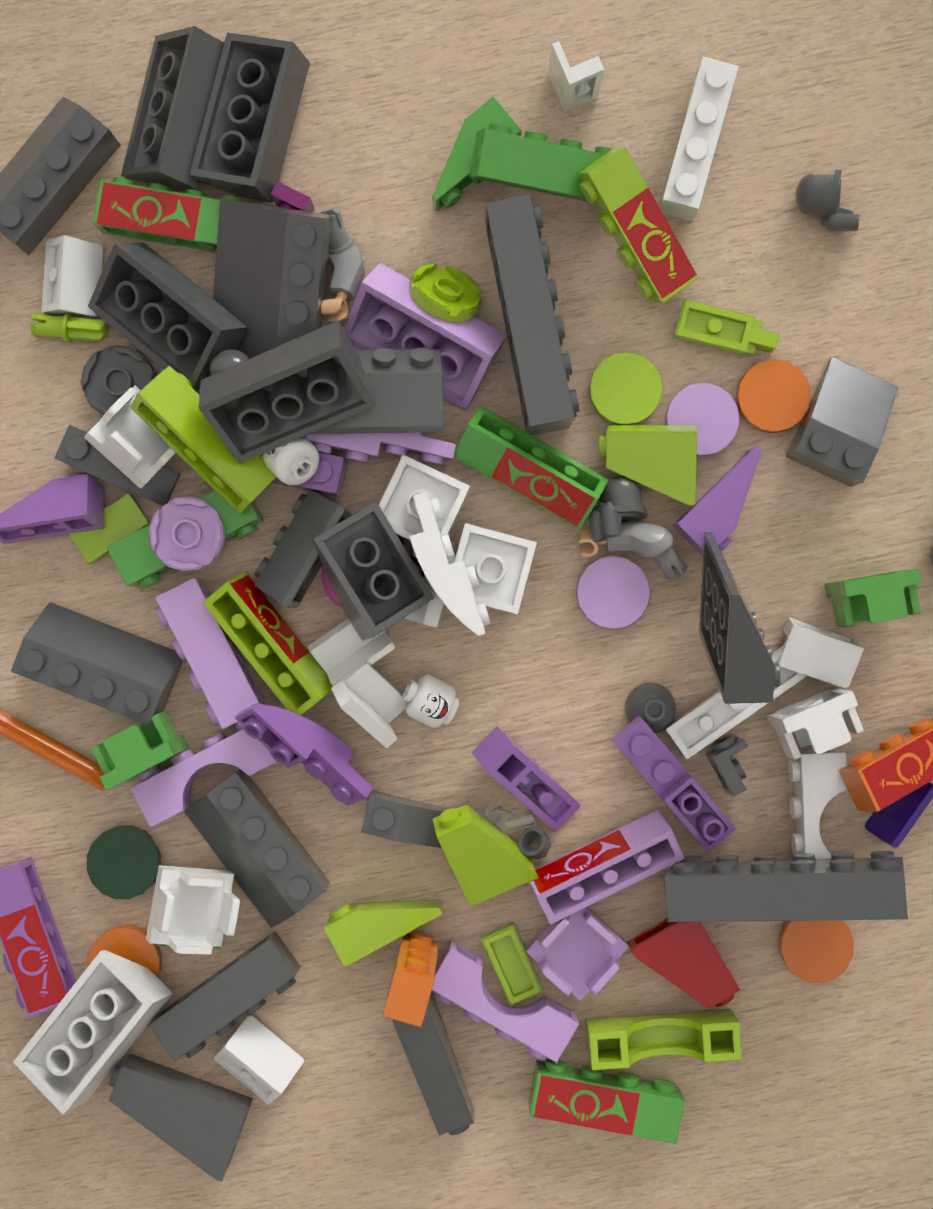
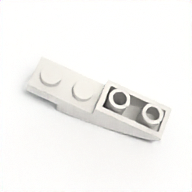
M428 491L413 495L424 532L409 536L426 578L447 608L465 626L478 636L486 634L484 626L491 623L485 603L477 604L473 590L480 588L474 566L466 568L464 560L449 564L448 558L455 555L449 535L441 536L437 521L444 520L438 498L430 500Z

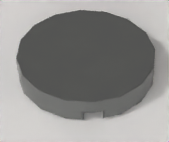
M115 345L102 351L99 350L90 357L83 368L81 385L90 406L104 415L130 387L137 386L142 390L155 378L154 369L143 355L130 347Z

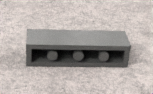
M274 931L159 1012L150 1022L149 1026L173 1061H176L184 1054L191 1058L206 1046L205 1039L214 1033L220 1037L236 1025L234 1019L246 1012L250 1016L258 1011L266 1003L264 998L273 991H276L279 995L289 989L296 982L294 977L300 965L277 932Z

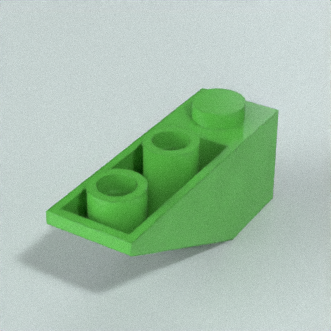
M494 96L464 120L432 196L433 208L436 212L443 206L450 208L456 204L464 194L462 191L471 183L478 185L483 181L469 178L477 131L485 128L489 129V124H500L511 127V134L521 136L522 130Z

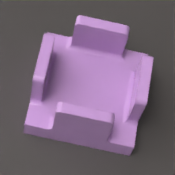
M586 907L551 925L548 923L525 949L539 963L541 972L567 996L572 993L581 1001L589 991L596 995L619 970L618 959L629 948V945L591 909Z

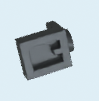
M732 735L724 737L712 745L714 750L707 753L706 756L726 793L735 797L747 790L742 782L746 775L736 758L731 760L730 756L747 748L748 745L744 739L739 737L733 739Z

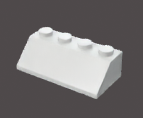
M102 950L13 1063L61 1114L65 1115L88 1101L172 996L173 992L147 967L109 951Z

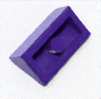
M929 782L882 810L873 812L865 823V829L884 843L895 849L896 847L898 848L933 799V784Z

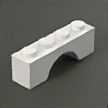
M702 57L695 74L682 130L659 203V207L664 215L692 222L699 210L739 66Z
M831 749L822 754H817L814 750H799L801 758L789 760L788 776L790 782H794L795 797H790L789 801L791 818L796 819V833L791 835L792 853H813L816 859H831V853L822 842L819 823L827 803L836 795L847 790L838 771L847 766L846 752Z

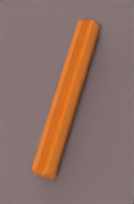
M0 710V735L99 790H106L99 778L104 774L98 763Z

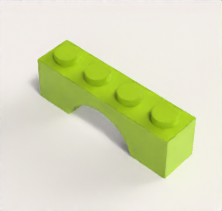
M731 1009L585 1019L588 1057L592 1070L630 1068L632 1064L641 1059L661 1055L688 1056L703 1062L742 1060L740 1023Z

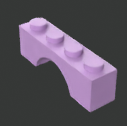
M238 723L235 725L238 730L237 733L225 738L223 732L204 741L203 744L206 749L195 755L188 749L171 758L172 767L161 772L158 766L138 775L141 783L130 789L151 828L191 806V786L194 778L204 766L213 763H227L238 767L248 776H251L277 761L273 759L270 751L258 739L250 737L244 731L243 725Z
M451 940L436 965L435 981L431 994L445 1004L450 1005L451 1002H454L464 1008L463 1013L473 1021L482 1023L484 1020L495 1026L496 1033L511 1042L517 1039L527 1045V1050L541 1060H546L548 1057L557 1063L579 1025L577 1014L546 995L530 1005L520 1007L508 1006L497 1001L484 986L482 980V958Z

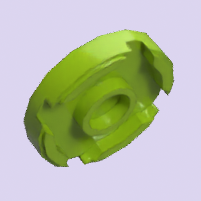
M435 263L419 266L410 281V293L414 301L424 311L436 318L449 322H465L474 318L482 304V297H479L480 289L470 276L455 267L447 265L445 270L436 268L437 264Z
M632 352L615 353L602 360L593 372L589 385L591 402L597 414L607 422L616 425H632L647 419L659 405L663 391L661 376L655 365L643 355Z

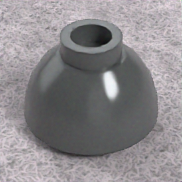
M644 683L635 687L628 695L625 712L629 722L640 716L652 731L657 733L663 731L674 720L676 703L673 695L666 687L657 683Z

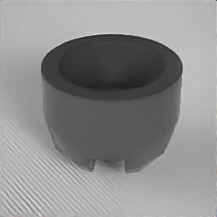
M536 827L526 829L519 838L520 851L532 859L545 857L551 848L548 835ZM532 839L541 843L539 848L530 846Z

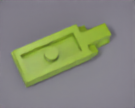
M684 299L674 338L741 355H754L756 349L772 353L777 347L780 334L761 330L763 322L755 320V316Z

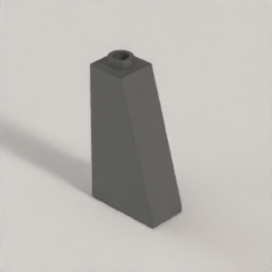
M431 994L421 1027L394 1019L392 1021L439 1136L448 1132L450 1135H457L466 1131L471 1124H474V1108L435 997Z
M130 1054L122 1065L117 1063L108 1084L114 1087L109 1101L211 1177L222 1182L253 1098Z

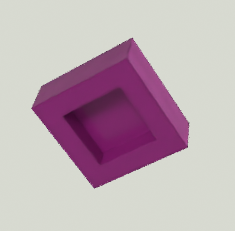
M277 181L271 193L276 206L308 212L314 211L315 208L310 197Z

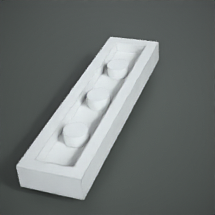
M783 646L772 653L773 663H778ZM780 667V686L774 687L773 699L804 679L807 675ZM719 689L665 728V731L684 758L689 759L768 703L725 704Z

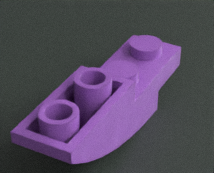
M258 703L242 710L235 716V719L243 725L244 731L250 737L258 739L270 751L273 759L288 768L301 762L311 776L321 780L331 790L333 797L347 806L366 799L374 788L348 764L355 752L341 739L315 722L294 712Z
M637 716L611 739L708 853L736 830L701 786L684 769L640 716Z

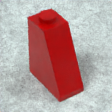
M668 918L627 941L633 955L708 1009L714 1005L715 1007H721L733 1000L734 994L740 991L701 922H668Z

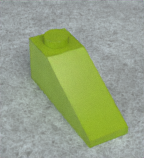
M440 900L364 902L352 907L345 903L328 914L330 919L327 920L324 930L344 967H347L441 916L444 906Z

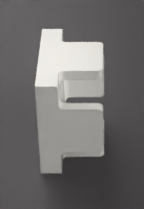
M134 386L133 388L130 387L108 409L84 438L141 489L176 452L130 408L136 395L141 391L137 386Z
M402 455L379 507L396 535L410 541L409 536L424 532L413 495L428 491L430 500L438 498L444 520L437 521L441 536L449 535L463 507L462 504L469 492L470 486L408 456Z
M465 523L454 563L464 560L466 568L474 566L480 588L473 590L477 604L484 602L487 607L518 615L537 542Z
M835 687L766 714L771 728L775 729L785 755L793 760L801 758L797 744L800 747L812 745L815 753L822 754L851 741L850 733L859 734L864 732L855 709L858 703L853 691Z
M159 866L146 940L149 944H166L175 953L211 955L213 946L222 947L223 935L234 936L240 905V899L232 893L234 873L230 870Z

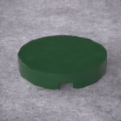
M119 825L103 832L92 842L87 854V873L92 884L102 894L113 899H131L143 894L156 881L158 867L161 865V853L158 846L151 839L152 837L145 830L132 825Z

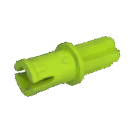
M34 313L31 318L38 321V323L31 322L30 324L31 333L34 337L63 338L66 343H71L73 339L101 342L107 336L106 322L103 320L76 318L71 313H66L64 316Z

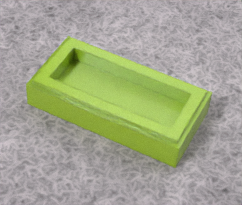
M128 493L104 509V528L70 533L69 536L87 563L93 564L109 553L107 546L146 527L151 522L133 495Z
M514 922L480 936V940L510 1006L543 992V987Z

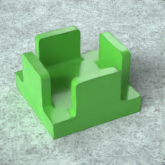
M920 569L894 571L825 583L827 598H832L836 624L839 627L853 626L854 623L862 621L877 623L906 618L908 615L921 613L916 585L922 584Z
M165 711L151 717L154 724L147 725L142 723L140 725H132L104 740L103 743L91 748L104 775L99 778L106 791L189 748L184 736L177 734Z

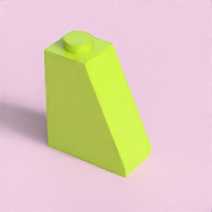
M608 425L606 435H600L599 456L606 457L607 469L686 505H695L697 425Z
M467 804L458 808L447 809L440 816L432 819L437 839L470 907L538 878L532 859L520 851L519 845Z

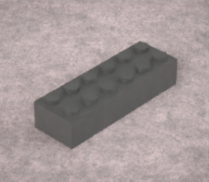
M531 194L487 202L485 227L525 430L531 435L568 429L574 418L577 417L576 412H579V402L576 390H569L568 386L570 381L569 375H572V367L569 353L562 354L561 350L562 339L565 338L562 317H555L554 315L555 302L558 301L554 279L547 280L550 255L547 242L540 243V229L543 228L540 206H533Z
M891 851L871 852V858H855L852 852H836L831 854V859H816L813 853L793 854L792 859L777 860V855L759 854L754 856V860L739 861V856L737 855L717 856L716 861H702L701 856H684V859L673 864L664 876L668 922L908 919L903 857H894V852Z

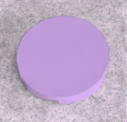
M706 382L691 384L680 390L669 403L665 415L666 425H697L698 457L713 455L727 447L736 436L740 422L738 407L732 396L720 386Z
M179 497L169 501L154 514L149 528L150 545L158 558L168 567L181 571L200 570L212 564L222 552L226 539L225 524L218 511L206 501L193 497Z
M610 556L600 558L587 566L578 580L576 595L578 606L586 618L597 626L616 629L626 627L640 618L647 608L650 590L648 579L638 565L626 558Z

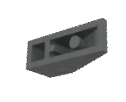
M72 425L68 426L54 459L162 506L169 502L181 474L162 466L140 489L84 438L87 432Z
M373 790L369 798L361 832L399 842L442 848L437 839L432 819L440 816L447 808Z

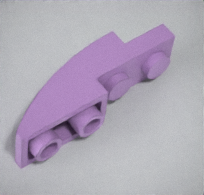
M421 432L308 434L305 436L320 453L331 454L332 449L347 452L345 458L367 463L368 457L376 458L378 456L380 445L386 446V453L397 456H407V451L422 454L421 461L436 465H442L443 460L453 459L456 444L420 436Z

